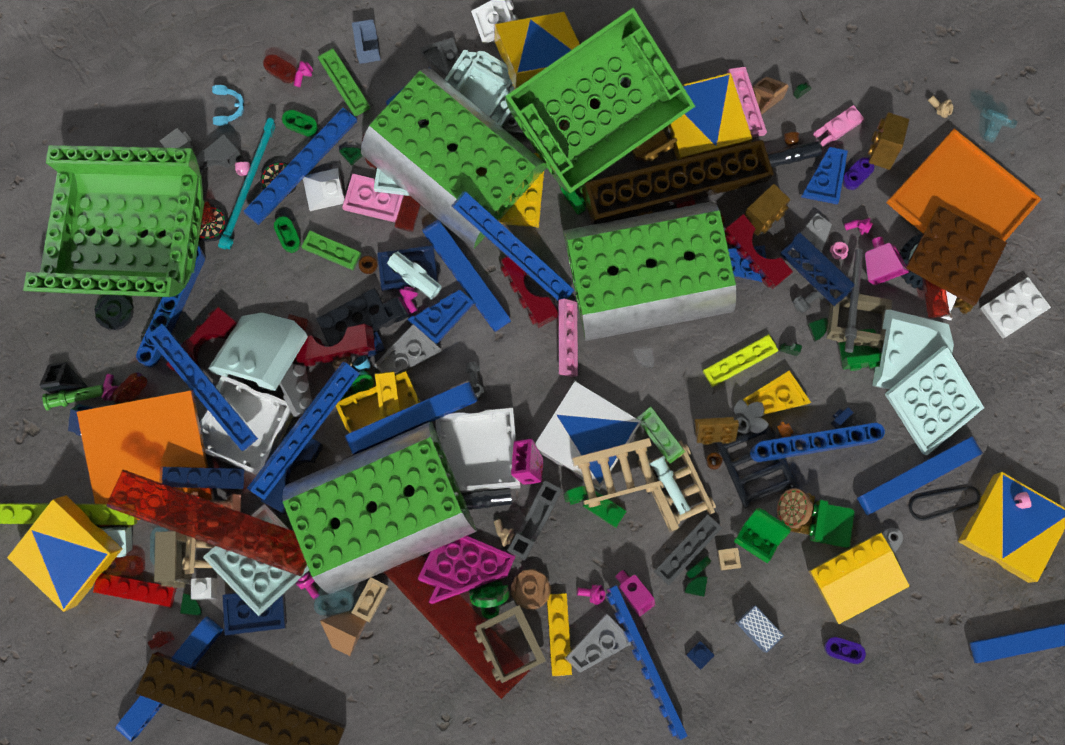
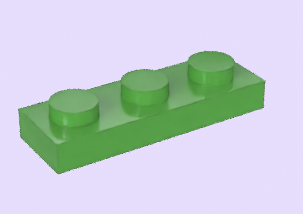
M309 231L302 245V249L351 270H354L361 256V252L312 231Z
M652 407L636 418L641 421L640 425L670 464L686 452Z

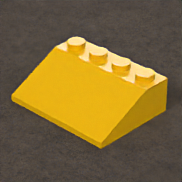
M877 533L808 571L838 624L909 587L882 533Z

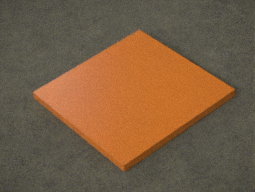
M954 128L886 203L922 233L925 232L933 214L940 205L999 239L1006 241L1042 199Z
M193 390L77 412L95 504H137V520L188 511L185 508V501L189 494L193 492H198V500H214L212 488L159 487L160 467L208 468Z

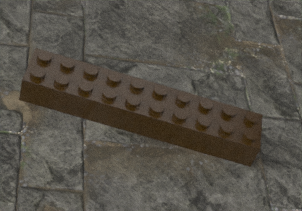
M759 140L587 182L584 184L582 192L591 223L594 225L767 182L774 173L764 142Z
M160 652L152 654L136 690V694L267 745H339L347 726Z

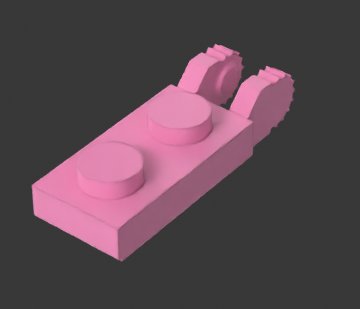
M853 105L826 123L813 135L817 138L825 132L829 134L820 143L824 147L861 124L865 118Z

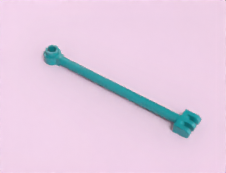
M268 118L265 123L263 136L227 227L220 238L218 247L224 250L232 248L234 239L231 238L232 232L270 136L272 137L276 127L272 118Z

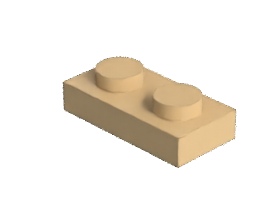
M370 577L351 613L370 623L388 586Z

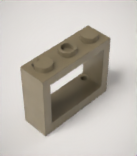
M835 290L832 296L837 299L841 293ZM851 293L835 307L830 303L826 339L846 342V328L837 327L839 306L850 307ZM859 294L857 310L882 314L881 334L857 330V338L854 339L855 346L865 345L873 349H883L886 330L882 329L885 311L891 310L892 300Z
M177 531L155 532L154 582L161 583V586L185 588V584H191L192 574H185V570L182 569V560L186 554L187 534Z
M520 605L476 626L477 631L474 634L478 643L483 642L486 648L483 653L487 662L492 661L494 665L492 673L496 681L501 680L503 683L546 661ZM515 615L536 659L505 674L484 630Z

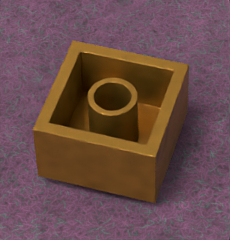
M890 112L887 113L885 119L881 118L877 127L879 130L874 131L871 142L874 143L871 144L868 151L870 164L888 170L891 169L904 145L909 124L908 118Z
M775 184L750 205L744 214L756 228L754 231L756 236L761 232L765 234L772 227L775 220L778 222L789 208L787 205L790 198Z

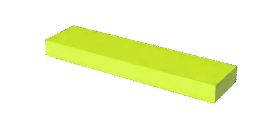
M768 334L704 369L702 372L711 387H714L779 350Z

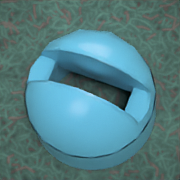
M360 356L354 361L353 365L359 372H362L366 368L369 370L370 361L367 356Z

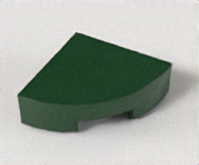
M806 82L805 84L801 83L796 87L793 95L796 99H799L810 91L812 87Z
M344 147L339 150V153L351 166L363 157L360 148Z
M827 318L808 324L814 342L821 339L828 328Z
M783 343L779 347V351L798 356L802 349V346L793 343L792 346Z
M706 556L686 573L687 576L691 579L703 571L711 563L710 558Z
M698 577L692 580L686 586L684 593L704 597L708 577Z
M183 593L180 614L202 615V609L198 601L191 599V595Z

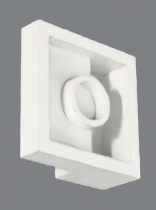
M491 0L471 11L484 44L494 40L495 24L519 20L516 14L513 15L514 5L511 0Z

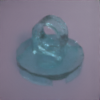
M983 108L980 115L991 120L983 140L993 143L1002 125L1015 129L1019 121L1008 119L1007 115Z

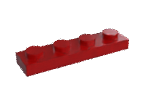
M101 573L95 581L93 592L172 607L176 588Z

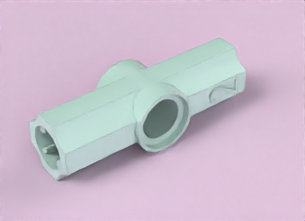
M398 251L390 257L387 264L399 273L410 286L418 288L430 299L439 293L441 285L427 275V272L415 262L412 263Z

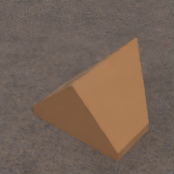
M765 77L752 86L761 115L784 98L788 90V84Z
M352 611L320 620L332 648L351 656L367 621L352 614Z

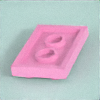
M352 174L342 206L343 210L397 223L405 195L375 192V179Z

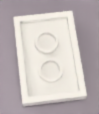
M1027 277L980 309L1002 339H1004L1051 307L1029 277Z

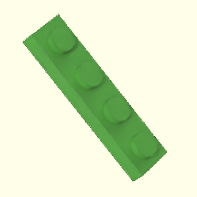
M331 49L318 56L319 62L354 117L369 110L370 105L335 50Z

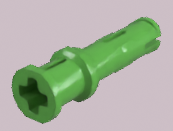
M103 385L69 392L60 390L59 393L49 395L45 393L42 395L43 405L46 410H51L52 407L57 406L67 407L72 402L101 397L104 389Z

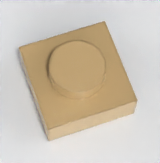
M738 548L717 551L720 571L741 568Z

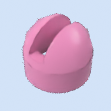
M235 163L236 173L240 176H246L250 169V163Z
M1022 492L1015 496L1014 501L1019 500V503L1015 504L1018 508L1025 509L1031 507L1030 497L1027 492Z

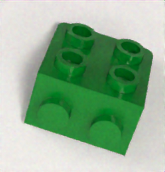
M874 329L859 330L864 332L876 333ZM838 342L843 370L857 371L865 367H869V369L880 367L882 354H879V348L873 349L870 346L854 345L853 352L849 353L845 351L846 342Z
M824 500L815 502L812 509L813 520L808 532L810 541L844 548L849 547L854 510L829 505L828 501Z
M756 508L741 527L734 542L768 564L779 544L790 533L791 528L770 515L767 511Z

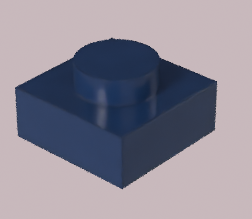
M377 332L373 333L375 350L368 351V358L386 350Z
M849 407L844 411L840 408L832 416L834 420L830 424L836 429L854 412Z
M701 641L686 654L699 670L715 656Z

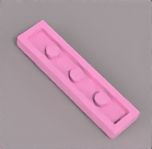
M746 67L729 69L727 73L732 75L752 138L764 136L767 131Z
M561 299L559 300V374L575 377L578 376L577 302Z

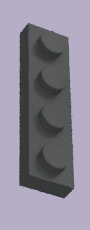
M707 514L654 573L669 586L722 527Z

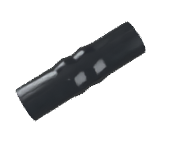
M813 141L767 152L771 167H776L821 156L822 149L819 141Z
M510 488L462 494L468 510L512 504Z

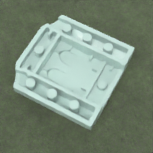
M463 50L445 80L502 127L511 114L505 96L515 90L508 75L507 65L485 51L468 52V50Z
M886 310L882 328L886 330L881 362L880 367H875L872 386L890 390L943 346L948 347L952 354L954 343L949 324L894 310Z
M266 313L244 315L240 318L208 369L211 373L227 377L230 374L255 381L258 386L275 391L308 336L293 320Z

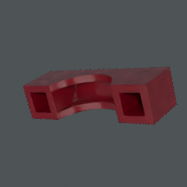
M743 214L725 229L726 241L737 248L738 255L743 259L746 258L750 263L749 267L755 273L758 272L762 277L761 280L768 288L771 287L773 290L791 275L793 271L781 257L766 259L755 251L752 237L756 228Z
M508 256L502 259L500 270L504 277L508 276L510 279L509 285L514 293L517 292L520 296L518 300L522 308H527L529 312L528 318L532 325L536 324L540 328L558 318V312L549 297L534 296L526 289L524 280L527 273Z
M218 307L208 314L207 320L203 324L198 325L194 330V334L187 338L181 346L201 369L198 363V352L201 346L214 338L227 340L237 323ZM168 362L166 365L170 367L175 373H177Z
M366 324L348 327L343 339L338 344L326 347L321 339L312 335L308 336L296 356L297 362L303 363L304 366H314L316 362L328 363L332 362L334 358L347 359L353 354L366 355L369 353L368 351L375 350L373 328Z

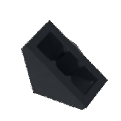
M67 362L48 364L39 385L41 389L51 394L59 393L60 390L72 391L88 388Z

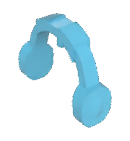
M224 85L212 86L214 94H230L239 101V103H235V107L239 108L233 115L213 117V124L218 126L227 125L228 122L242 116L244 101L241 94L227 89Z

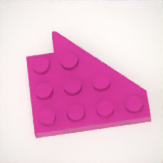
M465 536L431 551L418 580L436 587L429 603L433 604L507 577L515 556Z

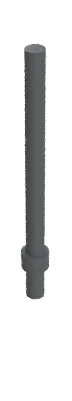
M862 249L855 250L852 278L855 286L851 291L848 327L845 329V351L849 353L853 352L854 339L857 338L856 317L863 256Z

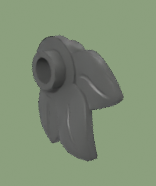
M741 399L735 405V420L739 421L738 432L743 434L750 431L760 433L768 427L769 423L762 418L764 414L762 402H754L747 405ZM743 420H744V421L746 422V424H747L746 427H745V426L743 425V423H742Z

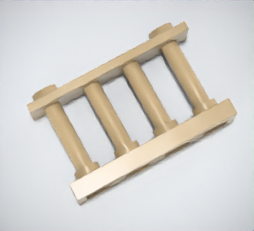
M650 438L572 458L573 467L578 466L582 471L589 500L583 501V504H588L589 508L601 505V500L646 489V492L658 490L657 486L662 485V482H654L646 451H648L647 447L652 446ZM636 451V454L639 455L646 485L635 487L627 456H629L628 452ZM616 456L620 460L627 490L615 491L608 465L609 457ZM597 461L600 464L608 495L596 496L589 470L590 462Z
M682 440L679 443L686 452L680 457H682L686 467L674 472L673 478L677 480L690 474L694 485L681 490L684 498L698 492L703 503L692 507L689 511H685V513L680 515L679 513H672L670 506L674 502L670 496H664L661 489L664 488L663 483L657 486L658 490L651 491L670 533L679 528L678 524H680V521L707 510L708 515H711L715 512L714 508H716L711 497L708 498L689 457L691 454L687 444H683ZM639 459L637 462H638V464H639V466H640V468H641V471H642V473H643V469H642L641 462H640V459ZM650 459V460H648V461H649V465H650V463H652L653 461H655V460H657V459H654V460H651V459ZM650 466L654 482H657L658 479L656 478L653 472L654 468L653 466Z
M193 492L186 498L185 508L188 509L186 554L182 560V569L185 570V574H193L194 568H212L206 560H195V548H214L222 540H196V527L222 528L226 531L227 537L240 526L241 495H230L225 501L198 500V492ZM197 508L225 509L227 511V519L224 521L198 520Z

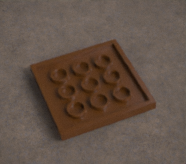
M939 205L913 252L906 269L975 306L1007 242Z

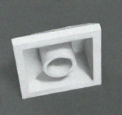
M339 168L309 174L303 178L310 211L344 203L345 195Z

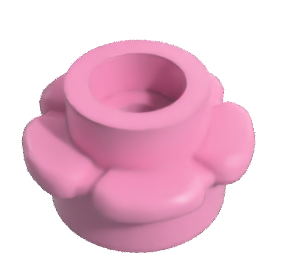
M835 242L830 247V253H832L833 258L839 260L840 258L845 259L847 257L849 249L844 242Z

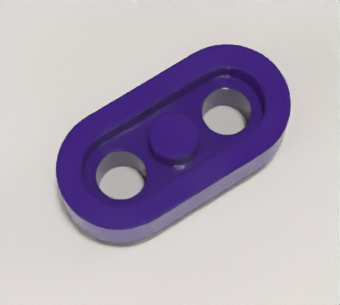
M860 158L845 173L842 182L845 188L855 190L871 175L875 165L869 163L870 158ZM850 177H855L856 181H853Z
M831 637L824 644L827 655L845 662L859 664L864 661L866 656L863 646L842 638ZM834 643L837 645L836 651L831 649V645ZM852 650L856 651V657L851 656Z

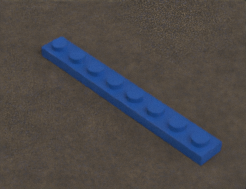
M342 108L244 210V214L259 225L355 125L357 118Z
M463 191L451 207L558 302L561 299H567L572 294L574 289L467 192Z
M161 324L147 336L189 388L193 390V393L240 450H246L258 439L165 325Z
M343 361L247 489L263 500L266 499L360 373Z
M617 585L607 588L608 594H606L608 602L610 605L614 604L617 611L615 612L616 619L625 628V631H623L628 643L631 642L634 647L632 650L633 655L637 661L640 660L643 666L641 672L646 680L649 679L652 685L650 691L655 699L658 698L660 702L659 710L662 716L668 719L669 725L667 727L672 737L676 736V738L682 740L687 737V733Z

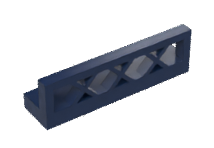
M801 233L796 235L793 242L780 253L834 307L849 295L855 286L848 277ZM794 248L799 253V258H792L788 252ZM802 263H809L813 271H806L802 267ZM816 276H823L826 279V284H819L816 281ZM830 289L838 290L841 295L835 299L830 294Z

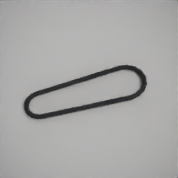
M972 486L941 491L913 498L910 502L909 510L915 519L926 521L976 505L980 501L981 496L979 490ZM972 489L977 493V500L973 503L926 518L917 517L912 510L913 503L917 499Z

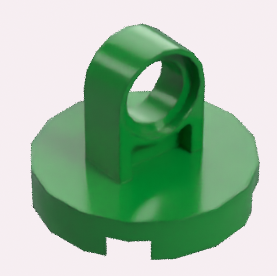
M496 580L469 590L470 602L477 607H481L482 615L490 620L499 615L501 604L508 600V585L503 586L501 581ZM495 607L496 612L490 613L486 608Z

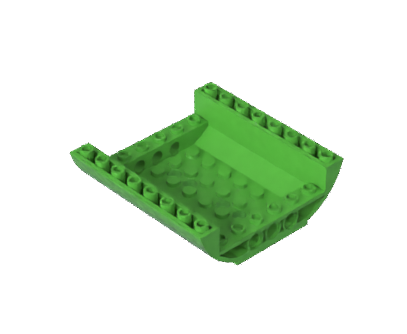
M49 145L46 164L57 171L41 269L40 273L26 272L23 291L173 297L181 293L186 287L191 274L194 273L204 208L201 174L193 150L191 148ZM95 228V234L89 236V231ZM113 229L112 235L106 237L107 231ZM144 230H148V235L141 238V233ZM166 230V235L159 239V233Z

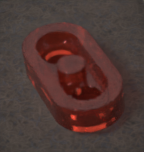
M274 54L265 57L263 66L266 72L284 83L294 82L297 71L292 64Z
M139 372L131 374L113 392L112 400L116 404L131 402L146 387L147 379Z
M135 555L116 557L113 561L116 563V567L112 569L110 564L105 572L113 576H137L145 570V561L140 556ZM132 562H135V563H136V566H135L134 569L131 568V563H132Z

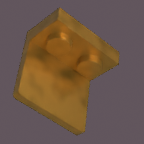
M661 130L631 152L636 161H651L659 156L658 152H666L674 147L673 143L678 140L677 138L667 139L665 133Z
M734 417L695 419L697 443L708 445L713 442L727 444L736 441L739 421L734 420Z

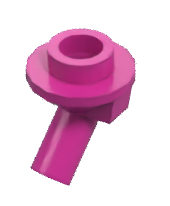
M300 61L295 75L294 86L301 87L303 76H312V67L308 62L304 63L303 61Z
M867 218L864 220H854L844 225L846 231L858 227L860 234L863 235L864 232L868 234L873 223L870 222L871 218Z
M404 287V290L400 289L399 292L403 296L404 303L412 314L417 311L412 302V299L418 296L415 289L411 287Z
M111 374L106 375L103 384L104 392L102 398L105 401L115 400L120 392L118 386H112L114 376Z
M307 572L296 582V585L301 590L306 588L313 599L320 595L312 584L314 579L310 572Z
M592 585V589L578 587L576 591L577 595L590 597V602L595 605L603 602L606 595L604 587L601 585Z

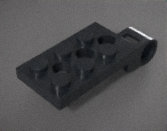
M373 288L316 319L330 347L338 344L343 339L348 327L366 324L372 327L373 332L382 327L387 328L394 323L406 319L410 314L401 297L391 299L383 304L377 290ZM373 305H379V312L377 314H372L370 311ZM361 313L363 315L362 321L355 323V315ZM345 322V330L339 332L337 330L338 324Z

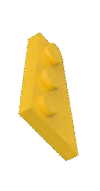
M790 370L743 399L747 405L754 402H762L764 414L811 403Z

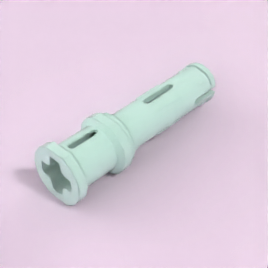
M665 456L650 463V466H653L658 475V481H661L665 486L679 514L681 515L685 511H689L691 508L673 478L674 472L669 469L665 462Z

